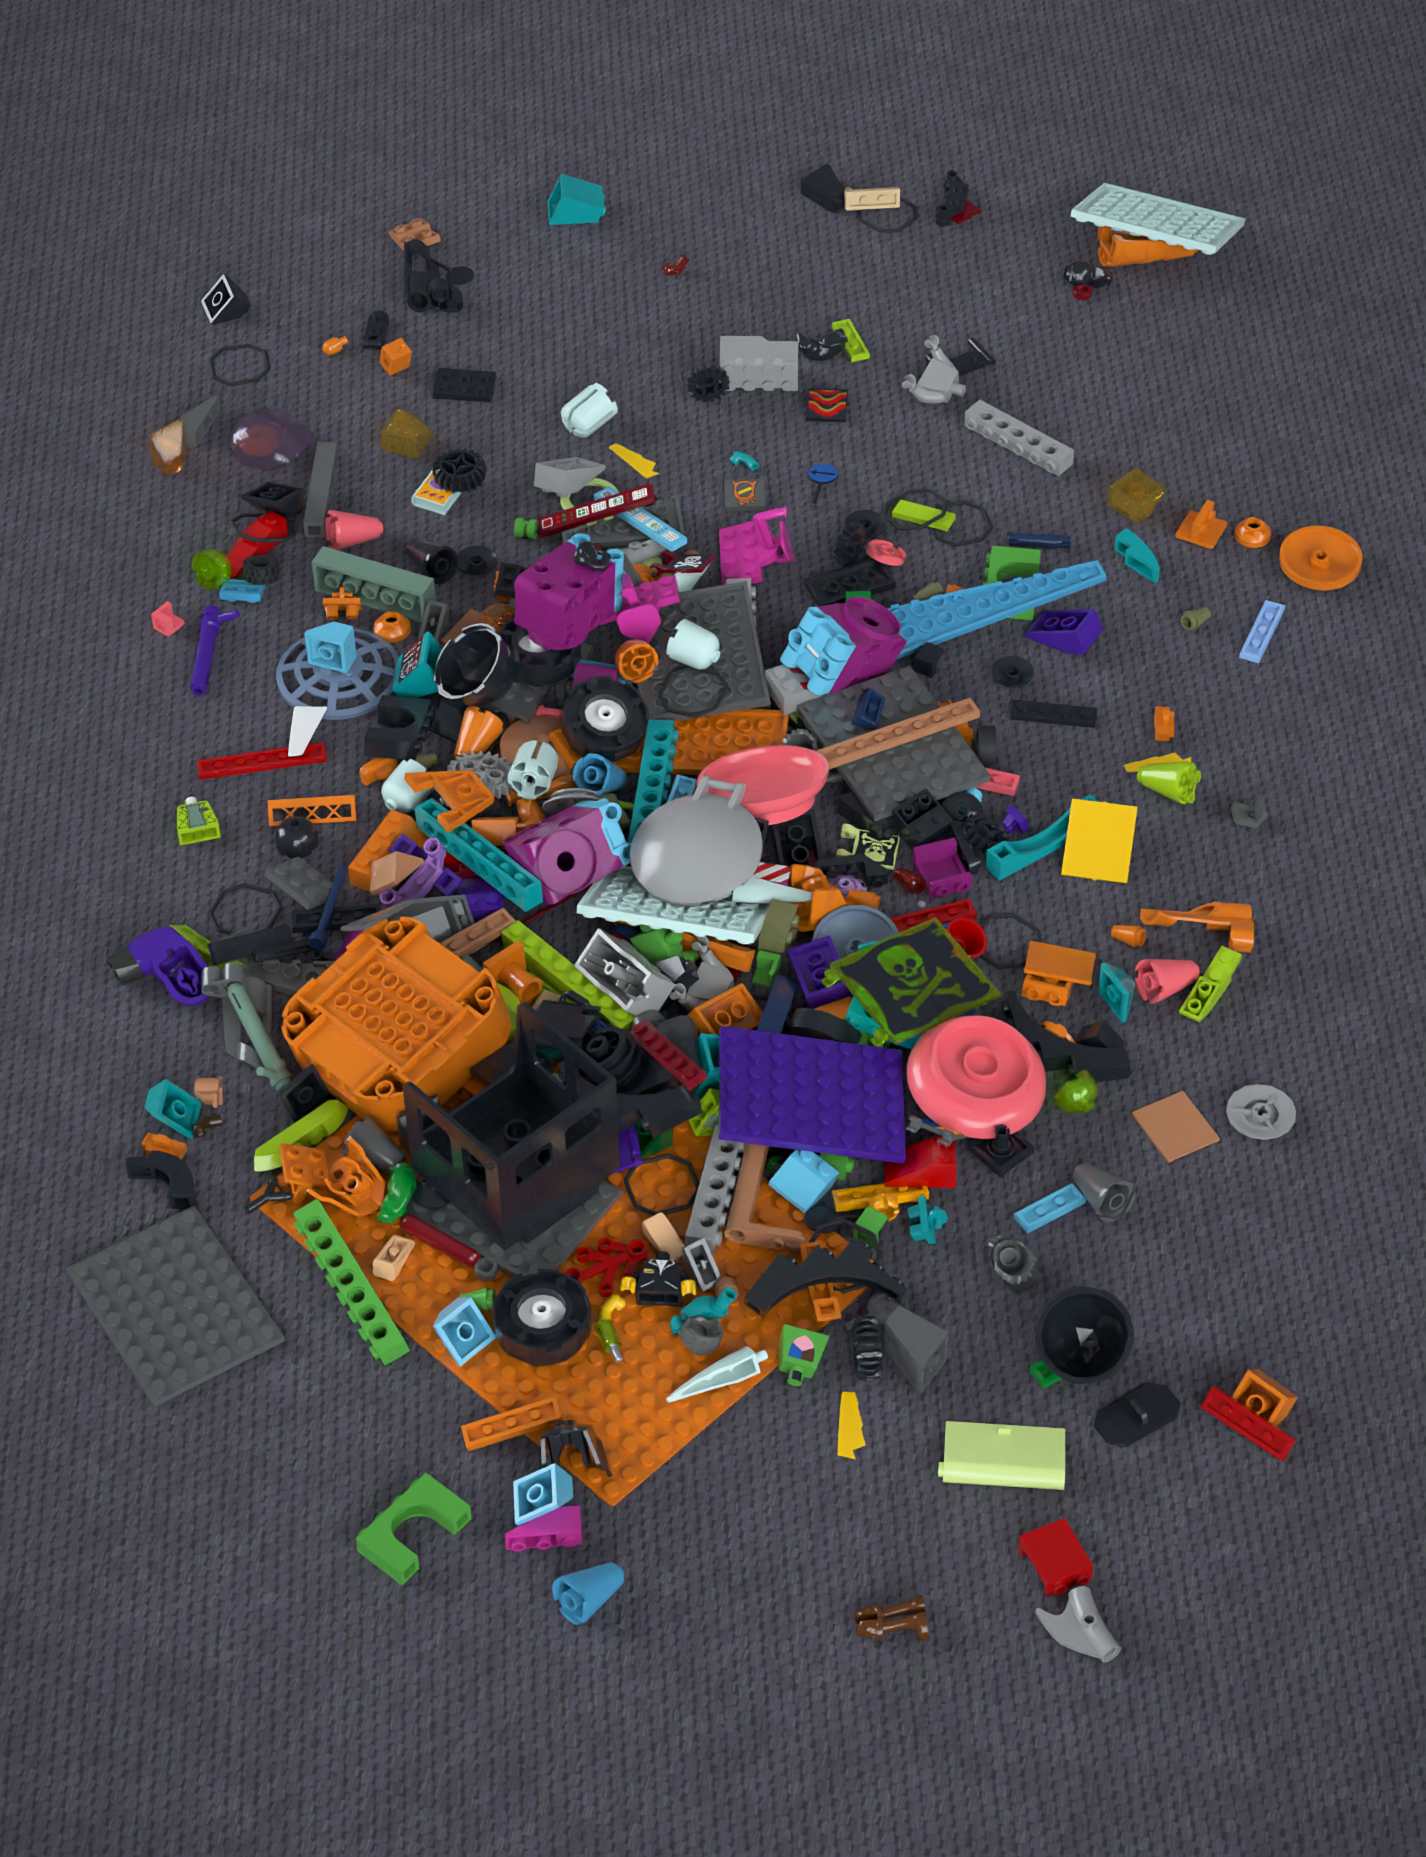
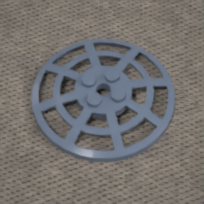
M354 629L355 635L368 637L377 642L369 644L364 640L355 638V643L364 647L356 650L357 657L347 673L308 664V661H303L307 655L306 648L299 654L296 662L284 664L288 656L301 645L306 646L305 637L301 638L291 645L279 660L276 670L278 690L282 698L293 708L296 706L312 707L298 700L306 691L314 696L328 699L327 710L322 719L342 720L367 714L377 709L382 695H394L392 684L394 682L395 669L382 666L381 656L377 649L386 647L391 652L395 668L399 657L396 650L380 636L368 631ZM371 652L376 664L363 662L361 656ZM301 668H313L314 675L305 681L301 674ZM294 670L296 680L300 685L292 694L287 690L282 677V672ZM364 670L374 671L367 682L364 683L360 679ZM381 673L393 676L389 686L379 696L376 697L369 689L377 682ZM319 682L330 688L329 692H326L314 688L312 686ZM352 684L357 687L349 691L338 692V688ZM362 693L369 701L354 708L336 710L337 699L350 698Z

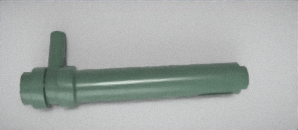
M234 983L228 987L227 995L264 1067L256 1069V1074L269 1078L272 1088L279 1093L294 1078L287 1071L288 1067L284 1059L280 1058L244 986L240 985V983Z

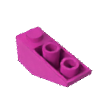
M580 1505L559 1507L505 1533L506 1550L523 1551L527 1548L545 1550L555 1546L571 1548L576 1545H582Z

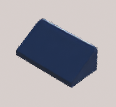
M868 687L859 697L852 725L876 729L885 697Z

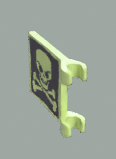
M850 824L842 825L840 836L842 838H855L852 854L844 849H838L836 857L863 853L883 867L894 870L900 840L899 836L893 835L889 838H877L869 831L857 829Z

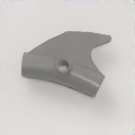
M653 539L642 543L632 542L627 547L617 548L627 555L632 565L642 564L643 561L660 556L666 550L665 547Z
M1080 1586L1069 1591L1066 1609L1060 1615H1052L1041 1608L1036 1609V1616L1060 1645L1079 1653L1099 1658L1104 1663L1111 1661L1119 1654L1121 1647L1103 1622L1090 1588Z

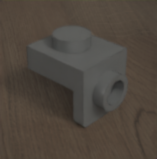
M1259 799L1254 806L1234 802L1230 807L1234 823L1251 828H1258L1268 815L1264 800Z

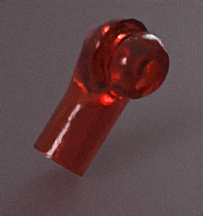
M681 255L676 264L665 263L663 265L664 273L668 276L681 274L689 262V258Z

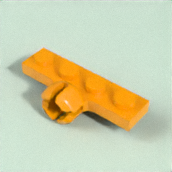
M883 1183L833 1190L831 1195L836 1212H848L869 1206L887 1215L888 1221H892L899 1213L898 1204L918 1202V1197L925 1196L927 1200L929 1199V1190L927 1186H922V1188L885 1187Z

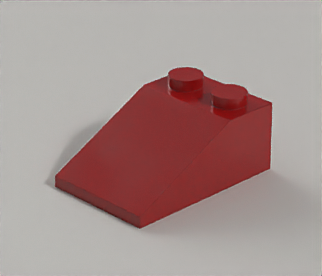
M943 1136L931 1137L906 1147L904 1164L884 1161L885 1187L922 1188V1186H927L928 1188H956V1140L949 1146L939 1143Z

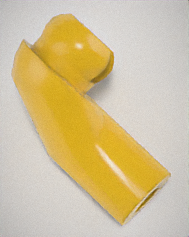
M616 1294L611 1295L601 1305L599 1325L603 1323L611 1325L612 1311L624 1308L626 1303L624 1298Z

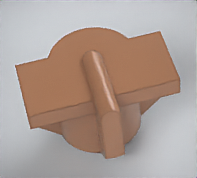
M222 1077L197 1078L195 1080L194 1094L196 1098L216 1108L218 1105L223 1104Z

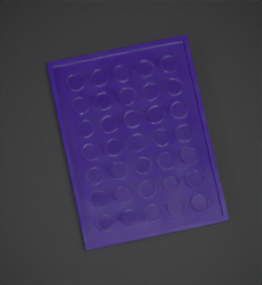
M721 1026L719 1030L718 1139L904 1164L906 1149L902 1050Z

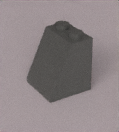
M898 1305L893 1313L889 1312L884 1320V1350L914 1389L922 1393L947 1360L949 1332Z

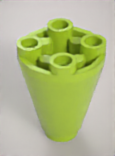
M1187 761L1147 764L1146 766H1141L1137 773V780L1143 786L1180 804L1193 803L1196 783H1199L1201 779V771L1196 769L1194 763Z

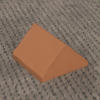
M396 851L371 862L370 893L375 895L399 884L421 866L424 860Z

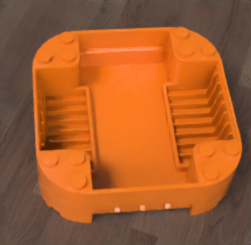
M400 917V920L390 922L388 919H384L360 933L346 946L347 951L316 980L312 978L294 994L282 1014L284 1018L283 1026H281L283 1035L302 1071L313 1064L332 1096L363 1120H365L363 1116L368 1115L382 1130L398 1131L397 1115L405 1111L403 1084L408 1081L414 1083L428 1097L437 1094L439 1106L441 1107L473 1076L470 1072L473 1066L504 1046L511 1031L509 1010L489 970L484 968L481 972L477 971L474 966L459 958V955L451 952L442 943L434 940L424 923L409 917Z

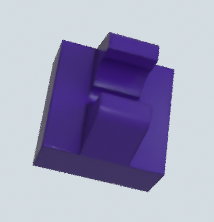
M1013 805L1005 810L1007 817L1002 821V824L1005 826L1004 830L1009 835L1018 830L1024 834L1030 829L1026 818Z

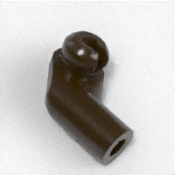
M221 1115L207 1116L198 1120L191 1128L193 1136L195 1138L205 1137L206 1128L222 1126Z

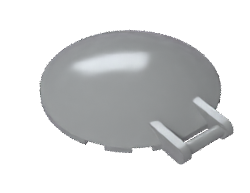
M703 775L694 795L677 798L660 806L641 823L632 840L630 862L637 881L648 890L650 895L674 905L699 906L701 902L710 900L716 902L732 894L731 891L740 885L743 886L751 878L761 859L763 841L757 821L740 804L746 791V784L739 782L733 784L711 779V776ZM710 787L733 792L731 798L707 792Z

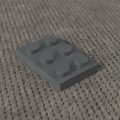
M299 856L265 870L266 878L307 910L327 903L333 882ZM340 890L338 898L341 897L342 890Z

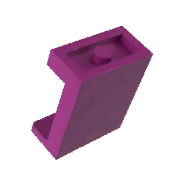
M955 838L913 847L912 862L930 899L944 897L955 892H964L972 888L971 872H966L957 854Z

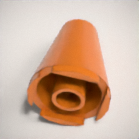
M467 707L455 747L454 759H456V756L462 758L463 753L470 755L471 751L475 754H478L479 751L484 753L503 732V722L487 710L485 713L478 711L479 707Z

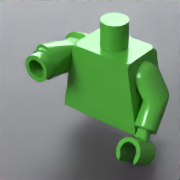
M640 924V929L643 932L630 938L637 952L645 956L651 964L677 955L686 960L690 959L695 963L699 957L694 949L683 952V947L680 944L683 939L682 933L672 932L671 929H652L649 925Z

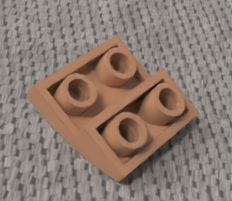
M421 218L413 219L411 223L406 225H398L389 231L391 238L403 251L404 243L410 242L412 239H419L426 246L441 241L439 234L432 231L430 224Z

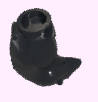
M1076 261L1066 265L1064 270V280H1067L1072 285L1092 284L1094 288H1101L1105 285L1110 286L1113 281L1112 271L1108 272L1099 265L1093 268L1092 265L1084 261Z
M842 328L827 333L819 340H814L810 337L806 339L800 332L796 336L798 349L807 359L824 361L836 356L846 347L845 343L848 342Z

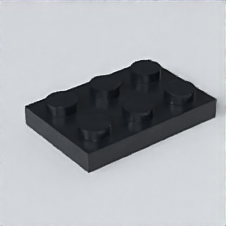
M439 368L433 390V399L491 402L497 378L496 372Z

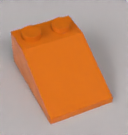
M741 983L695 1007L687 1016L692 1018L701 1033L719 1035L721 1026L749 1030L756 1029L763 1012L744 984Z

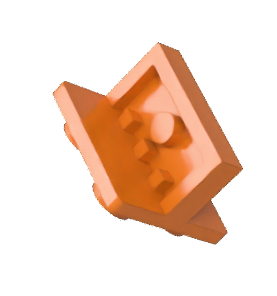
M1207 500L1200 512L1189 511L1177 530L1175 537L1213 549L1227 527V521L1215 518V502Z
M281 1143L279 1150L284 1179L286 1183H291L293 1200L303 1201L308 1193L306 1191L308 1188H329L326 1182H324L326 1178L329 1180V1174L323 1149Z

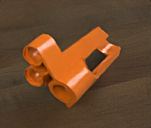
M1212 902L1199 906L1189 912L1141 909L1140 919L1145 925L1169 927L1176 923L1177 920L1207 923L1206 930L1229 931V949L1251 953V949H1253L1254 921L1252 920L1250 904Z

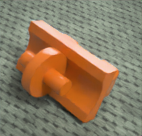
M344 586L340 587L338 593H332V598H323V607L328 620H337L338 611H346V619H358L359 610H362L360 598H353V592H345Z

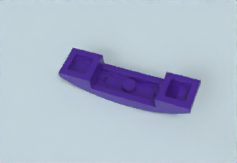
M404 834L389 849L391 853L397 851L422 858L424 861L428 858V854ZM443 866L444 872L433 885L446 896H451L463 880Z

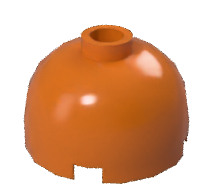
M639 639L629 640L621 644L615 655V666L620 675L633 683L643 682L653 675L652 671L655 665H658V655L655 649L647 642Z

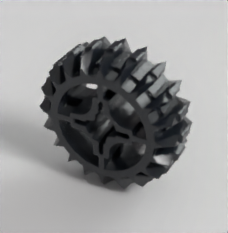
M457 448L454 451L450 449L448 453L443 452L442 456H437L432 469L434 481L439 485V488H444L446 492L451 490L453 494L455 492L462 494L463 491L470 492V489L476 490L477 486H482L487 472L483 457H480L479 453H474L473 450L467 451L466 448L463 450Z
M868 1315L854 1317L851 1330L856 1376L860 1381L880 1379L883 1367L877 1318Z

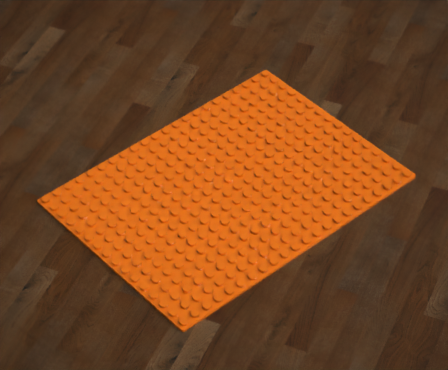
M535 1001L529 1003V1005L532 1007ZM550 1060L555 1064L552 1074L561 1073L558 1063L564 1060ZM452 1095L441 1108L445 1112L450 1113L465 1101ZM358 1115L315 1147L324 1150L328 1171L338 1159L344 1157L340 1150L341 1148L345 1150L347 1145L343 1142L358 1120L362 1123L365 1121ZM687 1120L673 1128V1146L645 1159L663 1154H672L692 1163L700 1183L712 1137L696 1136ZM383 1130L405 1153L407 1165L412 1167L411 1157L400 1146L399 1132ZM670 1158L638 1166L628 1180L636 1203L655 1212L686 1205L697 1190L688 1166ZM631 1168L614 1173L603 1179L621 1189L622 1196L577 1249L587 1247L592 1251L599 1252L598 1240L603 1237L624 1244H629L630 1241L639 1239L644 1241L649 1247L647 1259L656 1260V1253L658 1251L644 1235L642 1228L643 1221L652 1217V1215L635 1209L632 1206L624 1184V1178ZM376 1169L385 1180L386 1195H389L387 1183L391 1174ZM736 1171V1172H735V1176H737V1178H738L739 1171ZM282 1172L276 1176L279 1179V1186L285 1191L292 1192L291 1183L285 1182L284 1173ZM762 1176L752 1223L802 1232V1237L806 1238L805 1242L801 1243H809L814 1231L807 1227L804 1218L805 1214L769 1186V1181ZM268 1183L250 1196L251 1202L264 1194ZM276 1186L274 1192H281ZM735 1190L730 1191V1194H732V1199ZM307 1193L303 1201L293 1200L292 1197V1200L270 1201L258 1208L309 1251L304 1242L307 1239L306 1235L300 1236L293 1224L297 1222L293 1213L317 1198ZM320 1201L394 1324L499 1413H503L556 1396L563 1421L575 1420L577 1424L593 1425L595 1435L602 1441L613 1476L608 1477L604 1470L597 1467L591 1450L592 1465H583L581 1452L574 1444L564 1446L560 1455V1463L609 1506H615L778 1366L779 1335L784 1324L818 1332L831 1321L817 1322L807 1288L797 1291L780 1301L764 1318L744 1304L745 1296L779 1253L784 1256H791L798 1263L797 1266L800 1267L802 1265L801 1252L782 1249L775 1250L769 1247L732 1242L724 1235L725 1226L720 1229V1232H722L721 1245L716 1246L712 1256L721 1277H732L735 1279L740 1294L729 1305L728 1314L717 1320L720 1322L724 1334L721 1338L720 1346L715 1352L704 1356L692 1353L683 1344L679 1334L674 1335L670 1328L672 1317L677 1315L681 1317L680 1311L697 1297H716L714 1286L702 1292L696 1285V1295L690 1293L682 1296V1307L636 1305V1289L635 1293H631L629 1290L620 1291V1275L625 1272L628 1264L627 1261L619 1266L612 1284V1295H620L626 1301L622 1310L614 1309L612 1311L610 1325L618 1343V1349L623 1357L621 1362L616 1363L605 1341L597 1337V1333L600 1332V1307L609 1298L600 1296L598 1290L599 1284L605 1277V1271L582 1282L591 1305L592 1326L590 1336L579 1352L573 1357L553 1365L533 1366L509 1356L500 1347L495 1338L463 1365L458 1366L433 1327L439 1313L454 1300L460 1298L461 1294L489 1287L490 1289H495L496 1295H498L506 1282L512 1277L499 1270L495 1279L487 1282L479 1280L474 1272V1267H466L405 1233L400 1227L401 1217L396 1219L395 1223H381L375 1220L380 1209L369 1215L357 1217L331 1202ZM694 1203L688 1209L665 1215L685 1246V1235ZM726 1208L725 1213H727V1220L730 1212L729 1208ZM835 1231L827 1234L819 1233L815 1242L824 1241L825 1248L834 1254L835 1259L840 1256L849 1244L848 1241ZM393 1235L415 1241L413 1249L394 1281L373 1275V1260ZM576 1249L558 1271L564 1273L569 1268H577L582 1271L600 1262L591 1260L587 1263L578 1262ZM611 1250L608 1254L616 1256L621 1253ZM315 1251L311 1253L315 1257H318ZM680 1258L676 1260L677 1262H679V1268L681 1270H684L683 1259ZM644 1261L638 1262L636 1270L643 1267ZM840 1282L832 1283V1285L838 1289H844L847 1287L857 1285L852 1283ZM865 1286L864 1288L844 1294L840 1291H834L835 1297L838 1299L840 1312L869 1287ZM493 1309L491 1311L479 1310L495 1334ZM746 1346L750 1347L755 1354L765 1350L768 1355V1359L758 1363L760 1373L741 1382L708 1390L669 1403L666 1400L669 1395L692 1377L715 1362ZM551 1425L526 1433L525 1435L541 1448L540 1435L555 1427Z

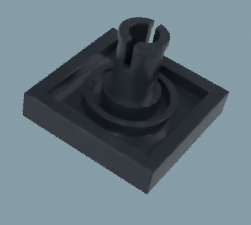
M999 1125L995 1128V1138H975L968 1143V1150L999 1177L1032 1155L1035 1148L1018 1132L1010 1134V1129L1006 1125Z

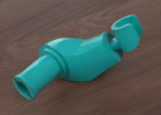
M726 1287L718 1297H697L680 1311L681 1317L679 1315L672 1317L670 1328L673 1334L680 1333V1329L688 1317L701 1316L707 1320L714 1321L726 1316L729 1305L737 1298L735 1290Z

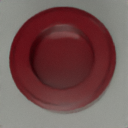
M1078 284L1073 288V296L1078 300H1088L1092 297V288L1087 284Z

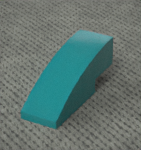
M1127 528L1116 535L1114 550L1125 557L1124 564L1156 584L1159 578L1160 567L1149 547Z

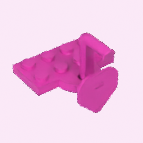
M786 506L757 513L753 516V521L719 529L721 585L727 584L726 579L751 578V584L762 582V567L771 564L773 561L777 563L795 561L790 536L784 521H780V536L778 537L771 533L767 520L787 518Z
M625 573L621 578L623 606L600 625L617 620L620 632L623 635L649 643L661 624V618L658 613L660 607L680 602L678 581L676 576H665L658 581L644 582L640 586L634 587L630 575Z

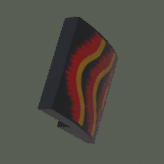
M809 388L807 421L846 422L848 390Z

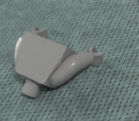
M936 335L929 336L931 341L929 339L925 340L924 345L927 348H932L933 358L918 384H916L915 376L909 374L904 377L906 381L902 382V387L905 389L909 388V391L920 402L931 404L947 403L953 394L962 397L966 391V386L959 384L958 370L946 357L940 346H937L939 338Z
M706 936L697 937L698 941L692 943L694 950L701 951L700 956L703 960L697 971L699 980L689 988L687 993L685 986L681 983L676 984L673 988L675 991L670 993V998L673 1000L678 999V1002L689 1012L734 987V977L708 947L709 940Z

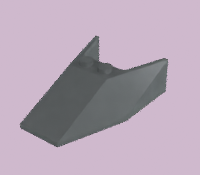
M463 894L409 899L341 927V930H366L384 919H388L390 922L400 920V917H409L424 923L430 936L434 940L442 942L475 923L466 896Z

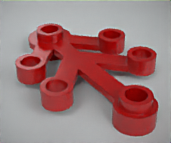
M603 1237L598 1240L599 1252L592 1251L587 1247H580L576 1251L578 1262L587 1263L591 1260L600 1263L582 1271L577 1268H569L563 1274L575 1278L582 1284L583 1281L606 1271L603 1281L598 1286L600 1296L607 1298L613 1294L612 1284L619 1266L628 1261L625 1272L620 1275L621 1284L623 1277H631L638 1262L648 1258L649 1247L644 1241L639 1239L632 1240L629 1244H624ZM612 1250L620 1252L621 1254L614 1256L609 1255L608 1253H610Z

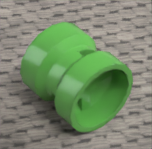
M516 518L514 537L522 538L524 536L535 540L538 532V520L530 519L525 521L524 518Z

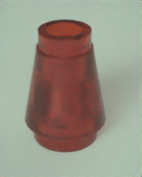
M902 867L897 868L894 872V878L910 894H920L924 890L926 880L923 875Z

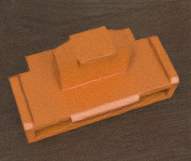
M1155 707V740L1170 741V737H1174V712L1170 711V707Z
M377 757L364 764L359 771L361 782L367 786L376 780L387 779L397 768V760Z
M148 1132L142 1142V1149L145 1150L148 1156H151V1150L170 1153L182 1160L187 1151V1144L170 1139L162 1134L155 1135Z

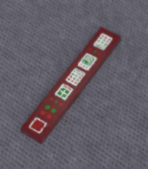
M652 483L540 517L538 518L539 534L541 537L549 536L655 503L654 487Z

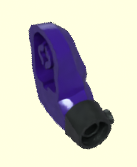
M173 927L156 928L139 935L130 943L124 944L106 957L110 969L121 986L139 980L144 975H154L155 979L167 988L170 996L183 1006L196 1007L204 1004L211 997L202 993V970L210 966L205 962L193 944Z

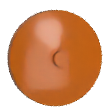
M1308 526L1292 532L1284 539L1280 548L1279 562L1286 576L1295 583L1314 590H1334L1348 585L1358 576L1362 565V552L1357 542L1341 530L1327 526Z

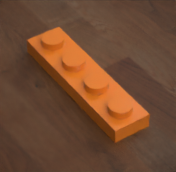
M554 1396L462 1425L461 1429L466 1448L469 1452L554 1425L555 1423L562 1422L563 1418L558 1400Z

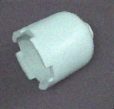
M681 620L675 627L678 632L674 638L670 637L666 653L670 655L669 657L699 670L708 668L713 662L716 663L720 657L717 636L689 620Z
M409 759L408 762L403 760L382 785L381 793L386 807L389 810L392 809L403 814L414 811L415 807L420 805L435 788L415 793L404 780L405 773L425 772L427 769L412 759Z

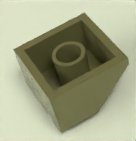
M772 898L760 931L757 955L759 950L775 954L783 953L792 942H795L798 929L794 928H797L800 920V915H797L798 905Z

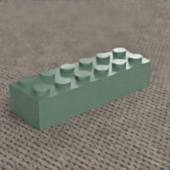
M322 546L312 560L314 586L317 592L332 596V593H338L340 587L344 586L345 592H353V598H360V602L364 606L385 612H398L405 615L408 619L421 623L428 599L436 601L434 579L325 546Z

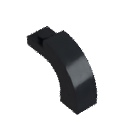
M810 1008L796 1009L793 1017L788 1018L784 1022L781 1034L853 1044H858L862 1036L857 1029L843 1019L830 1013Z
M151 1150L150 1158L136 1157L126 1159L128 1179H158L170 1186L169 1200L171 1209H188L195 1206L196 1192L192 1173L181 1159L170 1153Z

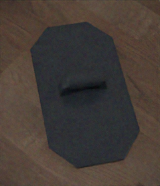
M1146 1383L1098 1410L1094 1428L1109 1445L1128 1447L1177 1419L1181 1402L1166 1385Z

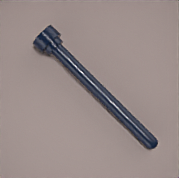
M345 865L339 867L318 929L310 935L308 945L312 949L323 950L327 944L326 930L347 873Z

